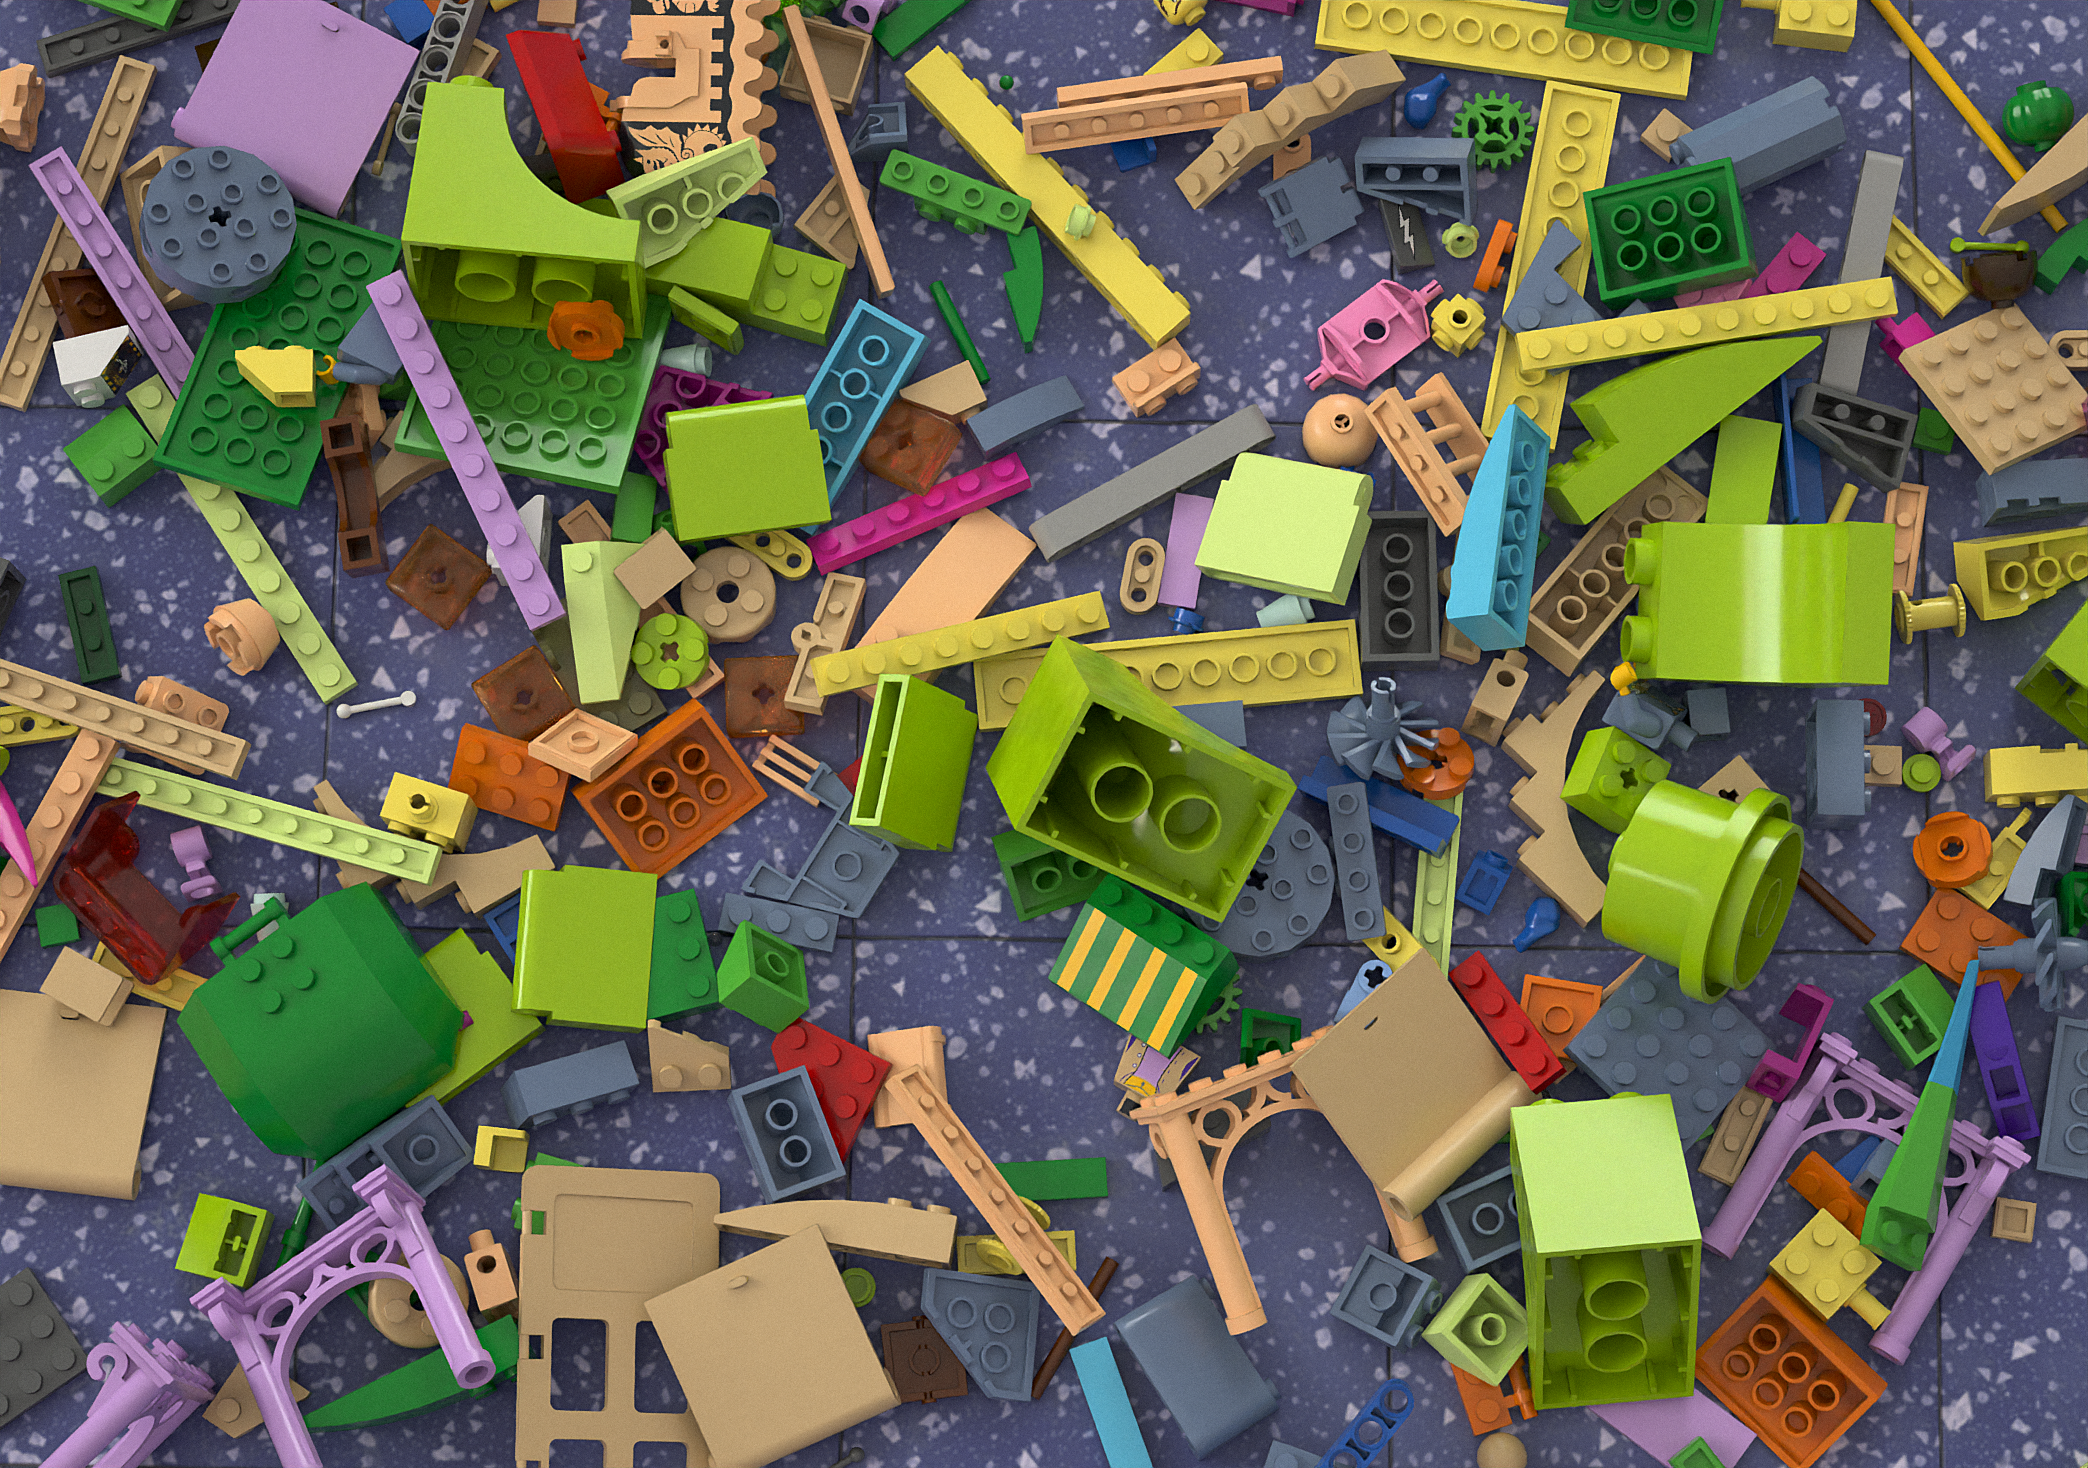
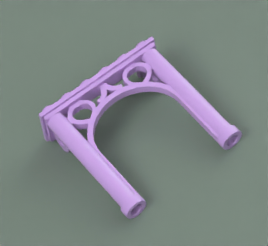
M1823 1032L1817 1038L1798 1081L1789 1091L1709 1227L1705 1226L1701 1232L1702 1247L1720 1258L1731 1261L1739 1248L1741 1240L1789 1159L1803 1143L1811 1138L1834 1131H1855L1874 1135L1883 1140L1887 1138L1899 1146L1920 1100L1913 1095L1915 1090L1901 1080L1893 1079L1891 1082L1879 1075L1880 1069L1866 1059L1860 1058L1859 1061H1856L1855 1058L1858 1052L1851 1048L1852 1042L1844 1036L1832 1032L1830 1035ZM1836 1075L1843 1078V1080L1835 1083L1832 1082ZM1848 1089L1863 1099L1865 1110L1861 1117L1842 1118L1833 1100L1838 1090ZM1874 1098L1901 1113L1899 1117L1892 1120L1877 1118L1876 1123L1867 1121L1873 1116L1875 1111ZM1823 1099L1824 1109L1831 1121L1822 1122L1804 1130L1820 1101ZM1956 1120L1953 1121L1949 1150L1962 1159L1964 1170L1958 1178L1944 1177L1936 1229L1926 1246L1921 1271L1911 1272L1890 1308L1892 1313L1883 1321L1868 1344L1880 1356L1897 1365H1904L1911 1352L1909 1349L1910 1344L2006 1179L2011 1173L2025 1166L2030 1161L2031 1156L2023 1152L2025 1147L2017 1140L2008 1136H2004L2002 1139L1996 1136L1989 1141L1981 1136L1983 1131L1973 1123L1962 1120L1961 1123ZM1902 1127V1136L1894 1132V1130ZM1974 1158L1980 1161L1976 1168ZM1965 1184L1966 1186L1948 1215L1944 1188L1958 1187Z
M385 1164L370 1172L352 1186L353 1191L369 1204L367 1208L356 1213L351 1219L323 1236L299 1255L291 1258L286 1264L258 1281L257 1284L242 1293L221 1276L190 1298L191 1304L211 1320L218 1333L226 1341H231L283 1468H323L292 1394L289 1383V1366L295 1345L307 1324L328 1302L353 1286L381 1278L399 1279L412 1284L418 1293L458 1385L465 1389L480 1387L489 1382L496 1372L491 1355L482 1348L422 1217L421 1212L424 1211L422 1207L426 1205L424 1198ZM387 1240V1247L376 1263H365L368 1251L378 1243ZM402 1251L410 1269L396 1264ZM351 1261L355 1267L350 1269L346 1264ZM302 1294L307 1297L305 1300L300 1298ZM293 1305V1312L286 1325L271 1328L274 1316L285 1307ZM268 1340L277 1342L273 1356L267 1344Z
M117 1321L112 1326L115 1331L109 1336L116 1344H99L91 1350L87 1358V1371L91 1378L97 1381H102L106 1377V1372L102 1367L103 1360L109 1356H112L115 1360V1367L112 1369L87 1413L89 1418L38 1468H85L127 1426L129 1431L92 1468H137L201 1404H205L208 1400L213 1401L217 1394L212 1387L216 1382L201 1367L197 1368L193 1364L189 1365L184 1361L189 1355L173 1339L167 1343L160 1338H156L152 1342L155 1347L150 1350L146 1346L150 1338L135 1323L128 1327L126 1324Z

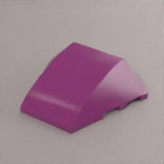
M661 365L656 371L634 450L668 494L663 461V452L669 449L666 433V412L774 398V394L764 390L759 392L743 388L739 384L732 382L727 384L707 379L704 375Z

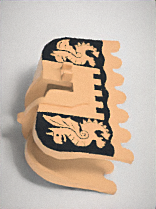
M631 0L632 40L628 41L627 49L622 52L621 61L625 64L642 68L676 69L675 77L641 78L633 85L631 96H620L616 100H610L609 112L622 113L619 142L623 151L620 153L623 163L634 178L749 137H753L765 166L771 165L776 160V148L772 144L761 141L759 134L763 129L775 125L778 119L777 111L772 106L763 104L760 97L764 91L774 89L779 81L778 73L773 68L764 66L761 59L764 54L774 52L780 44L778 34L775 31L764 28L762 24L766 16L776 14L780 10V0ZM760 179L744 193L758 195L760 192H765L776 198L775 186L770 181Z

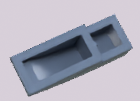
M1064 375L1029 388L966 420L967 429L987 460L1017 442L1021 445L1085 409V406L1067 376Z
M2067 794L2048 813L2021 852L2010 876L2003 897L2004 901L2020 909L2035 911L2034 899L2051 897L2056 876L2063 878L2073 870L2088 812V803L2075 795Z

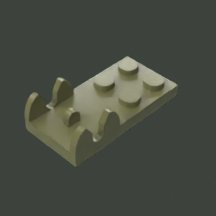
M566 597L560 600L567 613L566 616L533 632L531 631L575 708L633 733L640 731L668 714L653 686L640 676L631 658L619 701L581 704Z

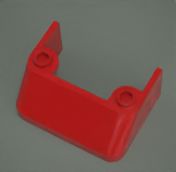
M517 30L506 34L505 36L520 78L538 119L567 200L576 205L606 194L607 190L625 183L616 153L623 150L615 129L611 131L606 129L581 65V61L587 60L579 38L572 40L569 33Z

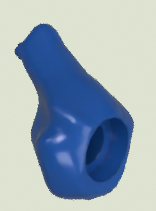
M1445 73L1438 74L1431 81L1411 89L1405 95L1404 116L1411 127L1419 130L1425 129L1436 114L1438 98L1451 86Z
M1539 896L1532 902L1525 914V928L1512 940L1519 953L1525 952L1532 944L1559 928V903L1551 897Z

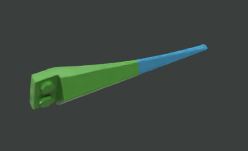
M1970 960L1968 962L1948 1028L1928 1081L1902 1140L1866 1210L1859 1245L1907 1271H1921L1928 1234L1935 1233L1980 960Z

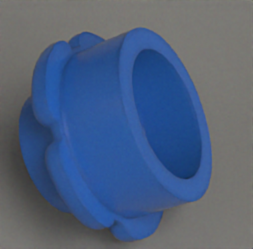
M1176 607L1173 617H1168L1170 621L1175 622L1172 630L1188 635L1195 634L1196 631H1204L1202 625L1205 617L1191 611Z

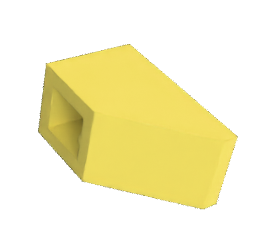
M251 346L245 350H235L239 373L276 407H316V362L313 349H306L302 346H288L284 350H268L261 346Z

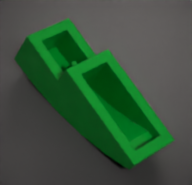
M2088 217L2065 232L2038 260L2037 279L2034 285L2047 294L2051 295L2070 267H2073L2083 275L2087 271Z
M1036 226L1022 229L1018 236L1007 234V247L1015 270L1003 273V284L1025 353L1033 351L1043 310L1044 274L1041 246Z

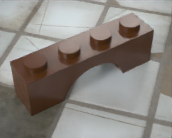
M358 414L320 421L325 458L332 474L339 508L340 527L338 540L343 571L351 578L390 572L366 422Z

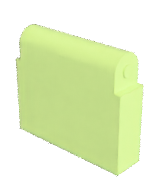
M1241 452L1235 461L1229 481L1222 480L1194 565L1209 578L1345 606L1372 523V519L1367 515L1373 496L1372 477L1366 474L1262 454Z

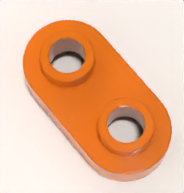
M1502 219L1498 220L1475 279L1474 289L1485 293L1488 292L1490 286L1497 289L1505 267L1499 265L1503 253L1511 254L1518 233L1511 231L1513 223Z

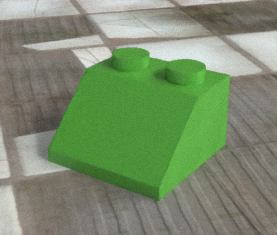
M124 404L63 449L108 508L162 469L155 466L153 462L158 446Z
M744 919L739 923L717 972L719 1003L730 1010L748 1017L756 1024L765 1026L779 1034L809 1009L803 951Z

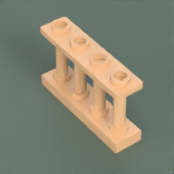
M1440 372L1432 376L1415 392V398L1405 401L1397 388L1393 387L1385 390L1364 409V412L1445 537L1461 529L1464 512L1470 496H1466L1455 477L1467 473L1474 484L1489 443L1444 374ZM1426 410L1437 428L1425 432L1414 414ZM1445 441L1458 459L1447 464L1434 446Z

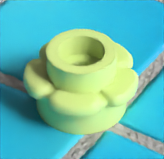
M1075 204L1068 217L1065 233L1073 235L1076 241L1082 235L1088 237L1094 226L1096 216L1090 214V205L1083 207Z
M1457 222L1444 231L1442 243L1446 245V250L1452 256L1457 258L1468 257L1477 248L1479 233L1474 226L1471 225L1470 227Z

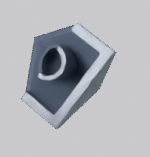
M905 102L868 104V113L847 144L852 163L888 160L893 149L909 154Z

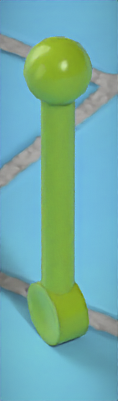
M1959 237L1952 239L1949 245L1951 252L1959 254L1963 250H2023L2024 255L2030 248L2029 244L2024 240H2020L2016 244L1965 242Z

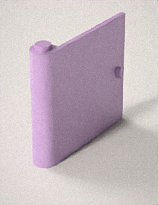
M241 0L186 108L180 107L171 122V127L175 129L174 137L194 148L227 146L254 154L279 174L293 199L330 218L338 220L352 195V184L421 51L323 0Z

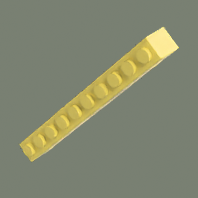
M936 46L904 74L906 88L1002 190L1031 201L1032 206L1028 217L1153 350L1173 339L1190 324L1191 313L1189 309L1191 307L1187 300L1177 291L1172 293L1163 284L1165 279L1155 266L1150 264L1147 267L1138 258L1140 253L1128 238L1125 237L1121 240L1112 230L1114 229V224L1102 211L1096 213L1091 208L1090 214L1095 215L1096 220L1088 237L1082 235L1076 241L1073 235L1065 233V226L1072 208L1075 204L1087 207L1089 202L1088 196L1078 185H1069L1062 177L1064 175L1063 170L1051 157L1046 160L1040 153L1026 154L1023 132L1020 133L1012 124L1014 119L1001 104L995 106L987 98L989 93L978 79L973 78L970 80L962 71L964 69L962 63L952 52L949 51L946 54L939 46Z

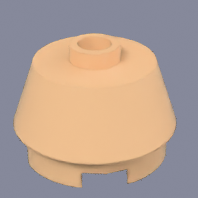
M249 598L216 606L213 614L208 617L210 621L204 624L206 635L212 647L216 649L220 646L222 651L232 660L227 666L241 676L252 670H261L280 643V636L271 614L256 601Z

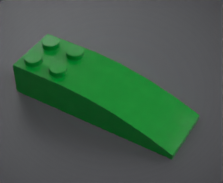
M509 1314L475 1331L482 1348L490 1353L496 1367L494 1376L486 1384L473 1389L460 1387L443 1349L440 1348L303 1416L302 1418L309 1434L351 1431L391 1424L437 1411L470 1397H475L476 1401L497 1392L496 1384L506 1379L511 1380L512 1383L517 1382V1359H519L518 1319ZM529 1342V1359H537Z

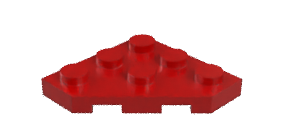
M798 1017L779 1034L777 1033L771 1045V1050L779 1074L805 1065L840 1159L844 1165L893 1064Z

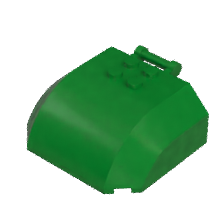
M366 881L320 897L293 918L290 917L284 906L275 896L271 897L264 903L265 907L224 938L218 936L210 942L211 948L222 960L225 968L193 991L176 1020L228 1101L255 1135L274 1154L298 1156L327 1162L455 1068L457 1054L454 1052L459 1029L463 1028L465 1014L385 894ZM273 920L279 925L277 930L237 958L233 952L235 948Z

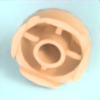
M1345 393L1330 394L1318 400L1306 414L1302 427L1303 446L1310 459L1322 466L1340 469L1341 466H1355L1354 468L1363 465L1373 452L1378 438L1377 430L1364 412L1368 405L1358 397Z

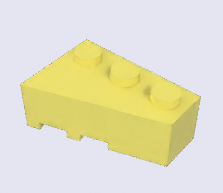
M2078 743L2065 744V749H2041V746L1990 749L1983 756L1985 802H1997V807L1999 808L2019 807L2020 802H2035L2036 807L2051 808L2055 807L2067 794H2070L2088 803V749H2078Z

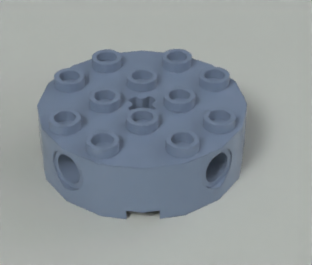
M227 146L193 148L169 160L150 182L139 222L142 251L157 277L172 289L175 287L184 294L194 296L195 300L209 304L241 302L267 289L286 264L297 226L293 197L279 174L254 154Z
M1285 809L1223 922L1220 923L1182 906L1185 920L1229 948L1235 959L1242 962L1261 964L1288 958L1313 940L1329 913L1335 881L1329 850L1310 823ZM1255 876L1258 880H1264L1262 890L1258 891L1255 886H1247L1250 883V877Z

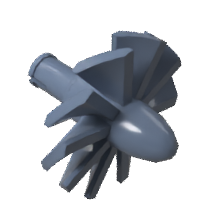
M1387 677L1378 678V682L1376 680L1372 681V699L1366 703H1363L1360 695H1357L1343 707L1340 713L1335 710L1331 713L1327 727L1326 743L1329 745L1332 758L1337 766L1341 767L1347 764L1362 779L1369 780L1373 771L1394 780L1404 779V775L1397 763L1398 754L1402 756L1407 767L1427 768L1431 764L1430 760L1412 752L1406 746H1424L1432 751L1439 747V738H1423L1412 733L1421 728H1439L1438 720L1427 716L1419 720H1400L1407 714L1424 707V703L1421 701H1407L1395 705L1396 683Z
M2036 898L2034 899L2035 911L2032 913L2036 938L2018 939L2014 941L2013 945L1978 946L1980 971L2015 968V971L2020 972V974L2036 973L2035 983L2036 986L2039 985L2040 1008H2044V1012L2061 1011L2062 1008H2065L2063 988H2066V978L2064 971L2088 965V941L2076 937H2061L2062 919L2061 915L2058 914L2057 899Z

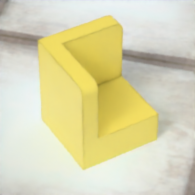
M479 1125L473 1165L478 1169L524 1173L530 1135L524 1130Z

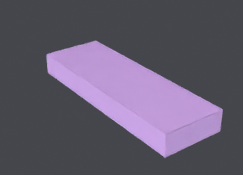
M1176 493L1157 601L1158 606L1179 607L1195 612L1202 571L1194 563L1213 509L1214 499Z

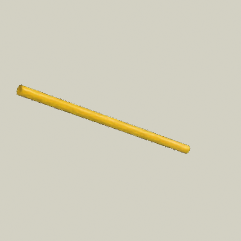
M1870 0L2017 183L2027 171L1890 0ZM2050 205L2040 211L2056 233L2063 230L2069 224L2054 205Z

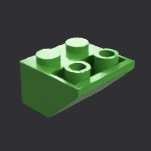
M1924 963L1869 1000L1862 1007V1010L1906 1070L1910 1071L1940 1050L1955 1003L1926 963Z

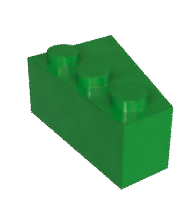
M695 889L656 898L646 1021L654 1019L664 1024L725 1008L723 1004L719 1003L717 971Z

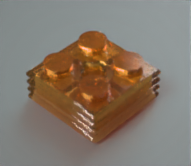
M897 398L858 460L868 472L920 496H926L963 435L953 422Z
M429 524L385 580V584L391 592L444 630H449L491 576L492 570L481 558L433 524ZM445 570L447 578L445 582L434 584L431 575L434 572L441 574Z
M532 645L471 684L472 689L499 732L525 742H530L540 736L576 708L536 645ZM524 690L527 695L534 693L530 697L531 702L528 705L524 706L522 703L515 704L519 701L517 695L519 692Z
M799 655L726 658L724 660L726 730L730 738L765 737L772 734L775 736L804 734V712L785 708L783 701ZM761 689H768L769 693L775 694V696L768 698V704H761L759 698L755 697V695L760 694Z

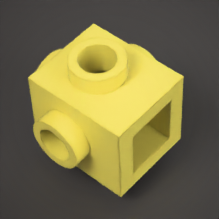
M1459 294L1450 302L1444 299L1431 314L1433 321L1430 334L1439 347L1445 351L1452 352L1457 358L1466 348L1469 350L1474 349L1486 334L1483 331L1486 317L1483 315L1484 310L1473 299L1467 298L1465 300ZM1456 317L1463 324L1455 323L1453 318Z

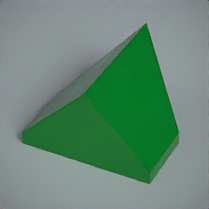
M2070 871L2054 885L2058 914L2061 915L2062 919L2061 937H2076L2080 932L2079 929L2088 920V872Z
M1250 1008L1242 1009L1239 1064L1245 1063L1246 1068L1259 1064L1257 1057L1279 1049L1282 1055L1292 1051V1043L1301 1039V1018Z

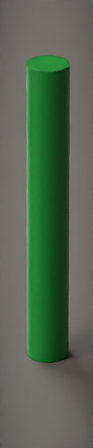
M942 280L932 283L928 288L965 361L969 360L980 386L988 383L991 378Z

